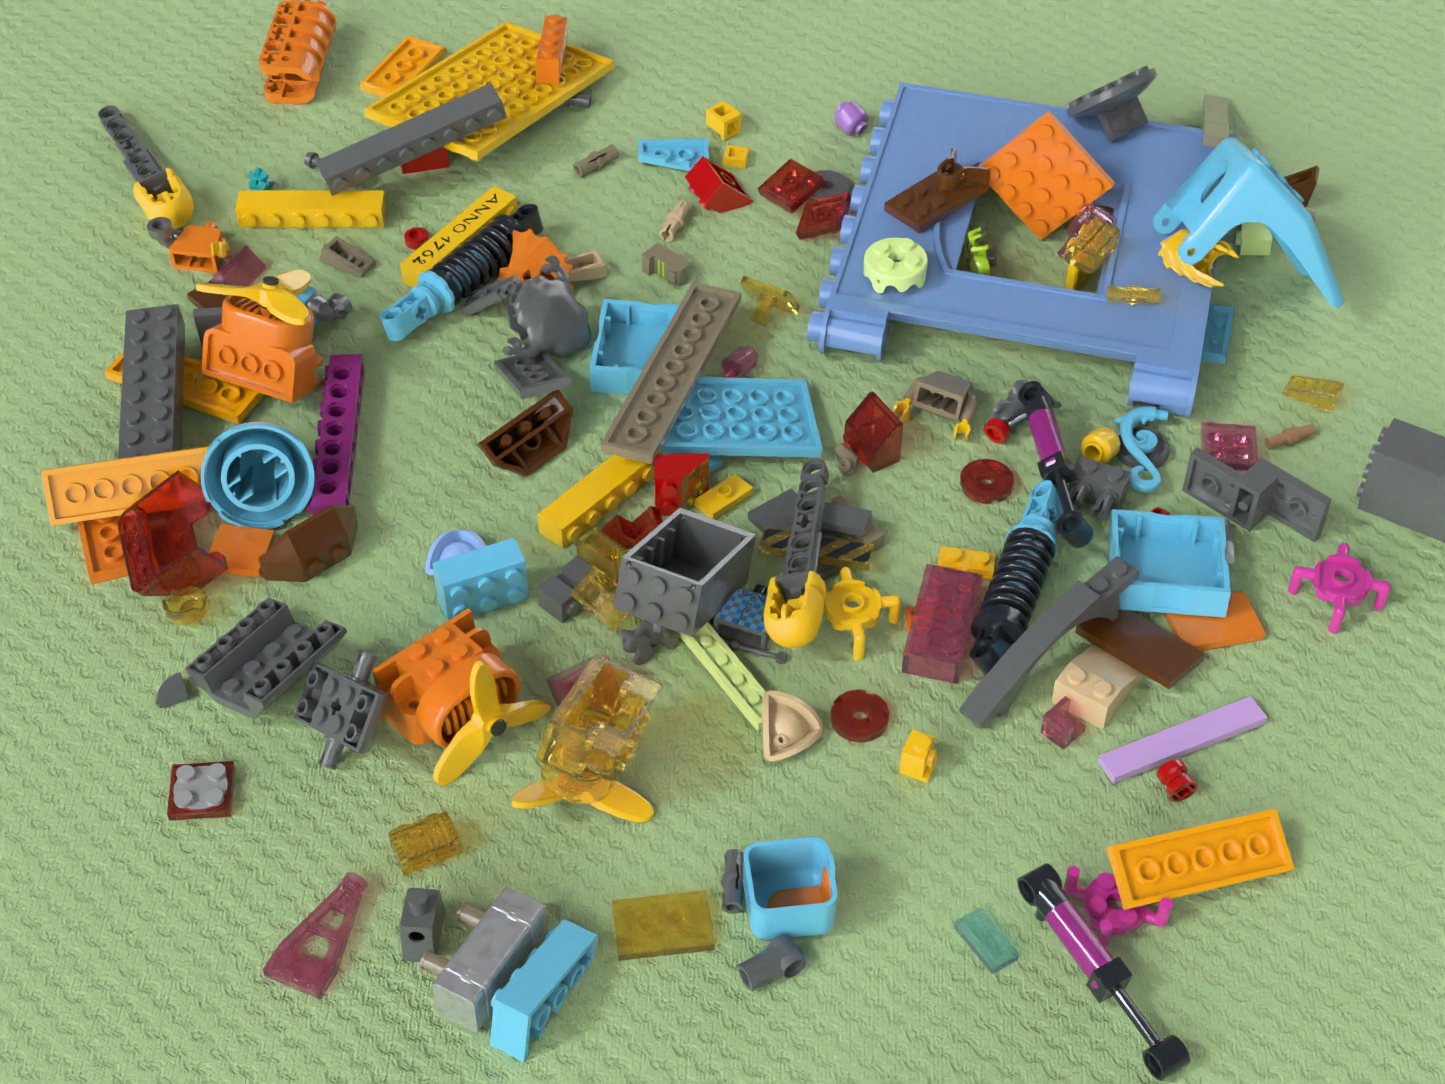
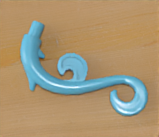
M1155 406L1135 408L1126 415L1114 420L1115 423L1121 424L1120 436L1128 452L1141 464L1129 471L1131 472L1129 485L1133 489L1145 493L1156 490L1161 484V476L1158 470L1144 454L1154 451L1158 439L1149 430H1141L1134 437L1133 427L1140 422L1145 424L1146 422H1154V420L1167 421L1168 411L1156 409ZM1144 467L1152 475V480L1140 478L1139 474L1144 472Z

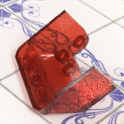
M179 470L127 508L118 520V530L131 589L143 597L193 595L228 569L227 561L223 554L217 551L208 553L197 546L193 524L209 513L211 503L210 501L207 502L202 486Z

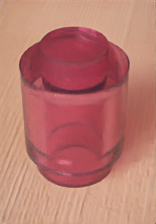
M750 346L738 347L723 359L721 367L724 375L727 378L744 377L755 368L758 354Z

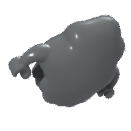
M554 255L545 258V261L549 262L550 265L544 264L541 270L546 274L554 272L557 279L549 280L541 275L533 279H527L523 284H518L515 287L513 294L509 298L505 314L510 328L518 333L520 340L517 337H511L507 340L512 347L506 346L503 348V353L506 355L514 354L523 359H532L540 353L549 351L554 356L561 358L567 357L574 351L585 349L591 341L586 307L576 300L571 289L570 277L560 265L559 259Z

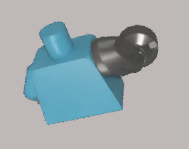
M309 286L304 292L296 296L313 312L314 328L320 320L330 322L335 319H345L352 311L351 302L342 294L334 293L328 300H325L322 296L317 295L315 288Z

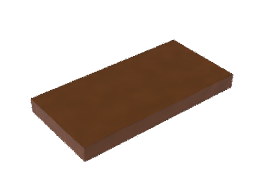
M1119 609V617L1114 621L1104 617H1097L1076 626V634L1167 689L1172 688L1204 661L1205 653L1132 610Z

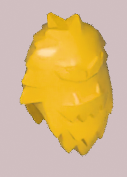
M1181 229L1160 242L1162 248L1158 256H1162L1163 263L1167 269L1171 268L1180 276L1184 275L1192 282H1198L1209 288L1224 286L1223 283L1215 280L1210 272L1213 268L1212 264L1218 256L1229 255L1239 259V256L1230 244L1224 240H1219L1199 262L1191 265L1185 264L1178 256V248L1190 233V230ZM1190 248L1187 254L1192 255L1195 249Z

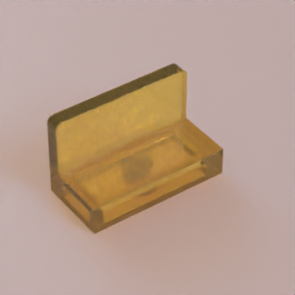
M594 564L588 568L584 578L571 590L570 595L612 631L629 615L613 608L617 584Z

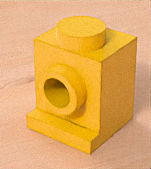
M722 101L706 109V125L720 134L721 140L726 141L742 132V113L727 102Z
M911 730L901 753L900 774L928 783L938 761V751L933 749L934 736Z

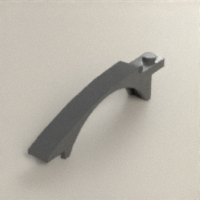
M1116 556L1084 584L1079 581L1075 583L1005 652L961 705L959 712L981 728L996 715L1002 718L1008 713L1019 688L1032 668L1058 639L1075 626L1089 619L1104 617L1114 621L1119 617V594L1139 578V570Z

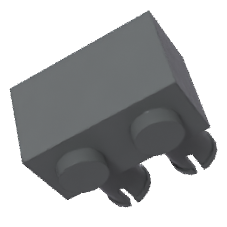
M1079 456L1074 465L1077 479L1069 482L1068 485L1073 504L1076 503L1074 509L1079 511L1084 501L1094 504L1091 509L1092 516L1097 519L1100 511H1102L1099 520H1105L1110 510H1120L1127 496L1131 472Z

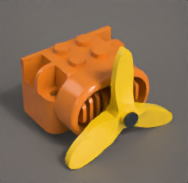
M304 270L286 271L278 275L263 277V282L252 286L198 283L196 286L197 291L229 295L222 304L221 323L208 329L204 334L201 373L290 403L297 401L325 383V379L314 375V370L322 365V357L316 354L315 348L311 344L313 340L314 314L296 297L309 287L310 273Z
M469 608L372 669L376 687L391 694L383 717L413 744L422 745L433 740L438 746L446 748L433 774L434 781L440 786L452 783L463 774L475 759L482 754L492 736H500L506 730V727L522 725L539 719L551 710V706L542 700L516 702L520 690L519 677L512 668L502 661L501 652L491 643L489 632L482 627L475 628L473 614Z

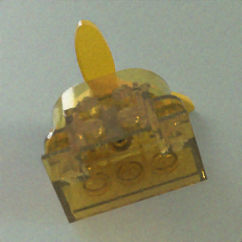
M595 654L549 720L536 758L537 761L542 763L541 776L543 780L530 784L516 792L512 798L511 806L528 809L549 805L564 799L578 804H591L601 811L632 822L643 823L650 821L654 814L651 804L640 794L619 783L617 780L625 772L631 761L632 755L630 753L635 755L642 743L643 738L640 737V734L646 730L650 722V707L662 685Z

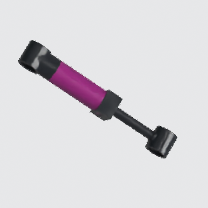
M1030 381L1025 383L1018 392V399L1024 405L1025 410L1007 419V425L1013 429L1026 421L1029 422L1040 459L1037 465L1041 478L1044 481L1050 480L1057 488L1064 511L1057 519L1056 530L1072 547L1082 548L1089 544L1094 533L1092 527L1075 511L1067 483L1077 479L1073 463L1067 457L1053 411L1054 400L1039 382Z
M1045 863L1019 877L1017 885L1023 899L1029 905L1036 906L1035 917L1039 921L1046 920L1089 979L1086 986L1099 1004L1113 996L1150 1046L1142 1053L1144 1064L1150 1074L1161 1081L1190 1064V1056L1184 1043L1175 1035L1160 1039L1124 990L1133 974L1120 957L1114 959L1062 889V882L1056 870L1051 865Z

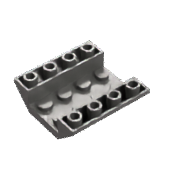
M268 597L245 618L241 619L230 631L220 637L209 649L199 655L185 670L216 703L255 720L311 670L314 662H320L340 643L347 630L345 627L327 620L319 624L315 630L296 623L287 604Z

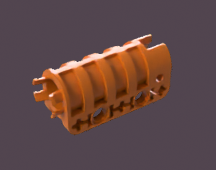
M286 0L278 4L259 58L261 72L269 75L264 85L265 99L269 103L300 105L313 99L337 26L335 15L326 7L324 0H318V2H312L311 0Z

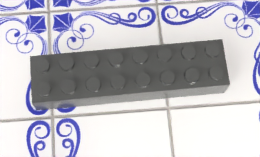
M178 304L126 310L118 459L181 450L186 324Z

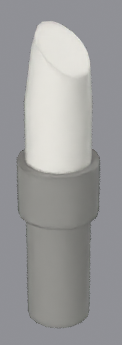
M1224 519L1227 543L1225 559L1227 563L1232 564L1235 557V542L1231 533L1230 522L1228 519Z

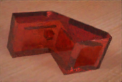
M649 506L633 522L619 515L614 516L598 531L604 551L611 553L632 549L663 522L659 509Z

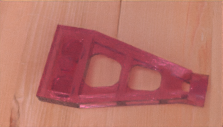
M347 872L338 887L278 945L263 968L264 976L321 999L338 973L361 896L368 886L367 882L361 876ZM330 910L345 914L338 930H333L320 924ZM313 935L330 941L327 954L321 960L299 952L300 946Z

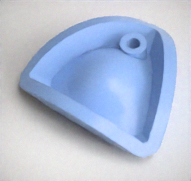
M470 530L444 532L434 541L428 552L425 572L428 575L434 576L432 562L485 547L486 545L476 533Z

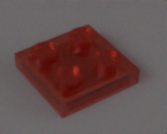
M790 158L757 189L761 196L793 214L825 184V181L819 174Z
M849 191L806 202L796 230L799 240L840 231L844 215H848L850 209L851 195Z

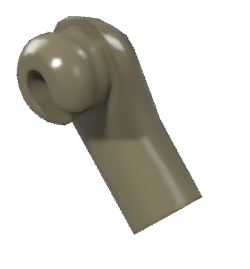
M840 443L835 448V453L842 459L841 464L838 463V469L842 475L849 476L855 473L859 458L845 443Z

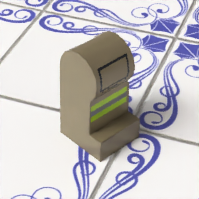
M657 243L642 254V272L650 276L652 273H656L673 286H681L687 282L688 263L675 252Z

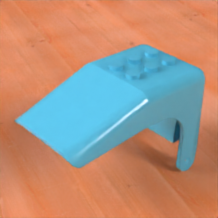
M1236 138L1222 140L1153 217V226L1161 234L1171 233L1181 222L1190 230L1189 235L1178 248L1180 260L1190 265L1199 262L1233 227L1246 222L1265 224L1298 272L1303 276L1311 277L1332 307L1337 308L1344 304L1345 300L1313 217L1301 204L1304 199L1272 167V164L1255 148L1250 151ZM1164 218L1169 219V222L1166 225L1162 224V220ZM1190 248L1195 249L1192 255L1187 254Z

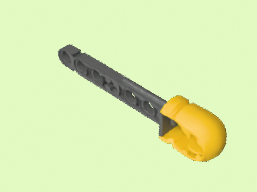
M109 105L103 107L98 112V117L125 159L123 163L136 182L133 187L134 196L150 220L156 217H166L171 220L173 229L187 224L192 217L194 204L191 194L179 176L171 168L162 169L150 149L144 148L116 106Z
M820 458L811 459L802 467L801 482L798 488L791 537L788 539L783 575L772 577L768 585V594L763 614L765 630L775 643L786 648H797L811 642L817 635L822 622L826 587L825 582L816 572L827 492L825 485L828 484L829 471L825 461ZM821 469L820 471H818V472H816V473L810 474L811 472H813V471H815V470ZM818 487L816 490L808 492L810 489ZM815 506L810 510L804 511L808 507ZM804 544H809L805 548L798 549L800 546ZM807 563L805 566L795 569L796 566Z

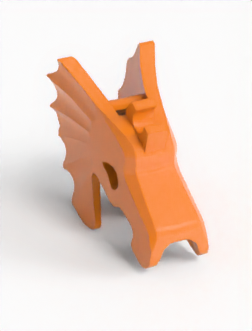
M531 229L525 232L513 230V251L509 267L500 268V278L498 280L504 277L508 279L514 275L522 283L539 275L549 280L557 279L554 272L546 274L541 270L544 264L550 265L549 262L545 261V258L551 255L559 259L560 265L566 270L568 275H570L573 265L565 262L567 254L559 252L557 246L548 239V236L537 237Z

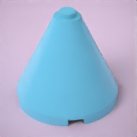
M267 422L243 423L224 431L209 446L202 463L201 485L207 502L211 503L221 518L238 527L271 529L285 524L286 520L296 513L299 514L305 508L314 488V466L306 446L289 430Z

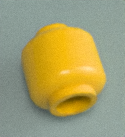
M1097 427L1082 440L1081 452L1083 457L1106 464L1118 454L1121 443L1113 430L1107 427Z

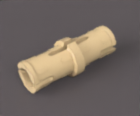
M684 200L677 201L673 211L667 214L665 224L659 231V236L662 240L669 234L666 241H672L677 230L681 229L684 225V218L691 210V206L687 201L683 207L681 205Z

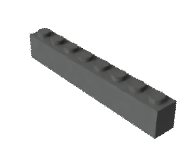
M490 83L317 160L316 164L333 196L507 118L501 98Z

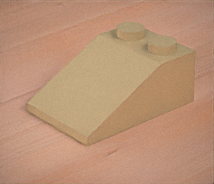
M1092 645L1070 661L1055 680L1051 703L1104 729L1144 674L1098 646Z

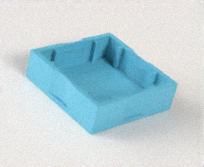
M603 299L599 318V335L594 343L589 367L590 391L629 394L680 304H648L639 301Z
M1112 509L1108 532L1109 562L1117 556L1139 570V578L1119 594V609L1226 618L1231 589L1229 566L1225 559L1227 543L1224 517L1163 515L1153 512Z

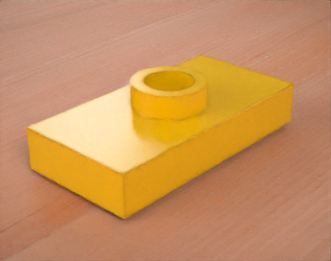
M734 473L695 499V507L707 517L715 520L753 495V487Z

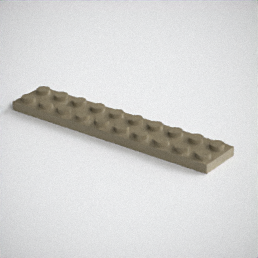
M696 282L691 284L602 440L601 452L653 464L656 454L662 448L740 304L741 292Z

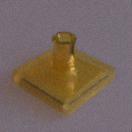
M743 275L739 285L753 300L759 301L751 321L756 324L761 323V326H766L773 307L797 315L800 305L789 291Z

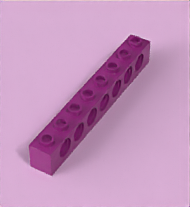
M362 354L330 355V363L325 365V380L327 383L322 385V395L325 402H320V416L322 420H318L317 424L320 439L315 440V454L318 456L313 458L315 479L312 498L307 503L308 514L315 515L330 505L347 506L350 504L365 375Z

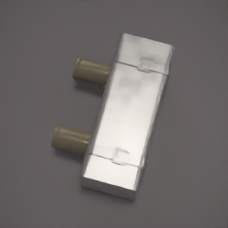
M508 887L502 890L486 913L469 905L467 902H464L459 907L456 913V921L473 928V930L451 960L431 950H427L419 963L421 970L437 976L432 984L436 1012L475 1033L479 1031L484 1022L493 1014L491 1001L495 992L499 988L503 989L508 984L516 968L521 969L527 962L531 951L534 948H539L548 933L546 907L542 903Z

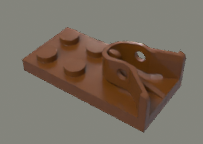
M952 147L951 156L938 166L936 172L884 203V211L916 232L921 233L987 192L989 189L990 170L986 167L961 166L957 163V149Z

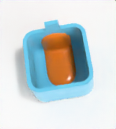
M804 837L756 842L745 849L743 886L749 925L755 937L760 940H773L784 934L790 935L791 938L826 934L833 928L837 906L835 863L833 853H830L828 844L823 839Z

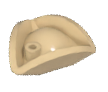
M770 690L763 694V746L765 759L771 762L795 755L811 746L821 736L823 731L822 722L818 714L806 702L791 694Z

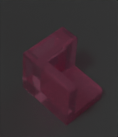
M1066 696L1044 714L1040 732L1063 750L1085 731V725L1068 713L1071 699Z

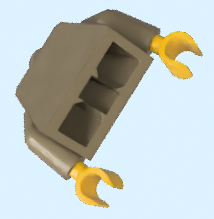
M936 371L928 376L917 377L913 380L903 396L904 401L895 403L894 414L897 417L900 412H903V421H907L910 418L909 406L912 404L953 420H960L961 422L955 426L953 438L955 440L958 433H964V442H967L971 429L969 424L973 421L978 402L974 393L970 391L971 383L959 376Z

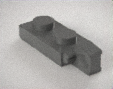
M516 275L508 279L504 277L471 293L462 307V311L466 316L476 312L480 314L492 304L498 305L503 302L507 296L513 294L518 284L523 283Z

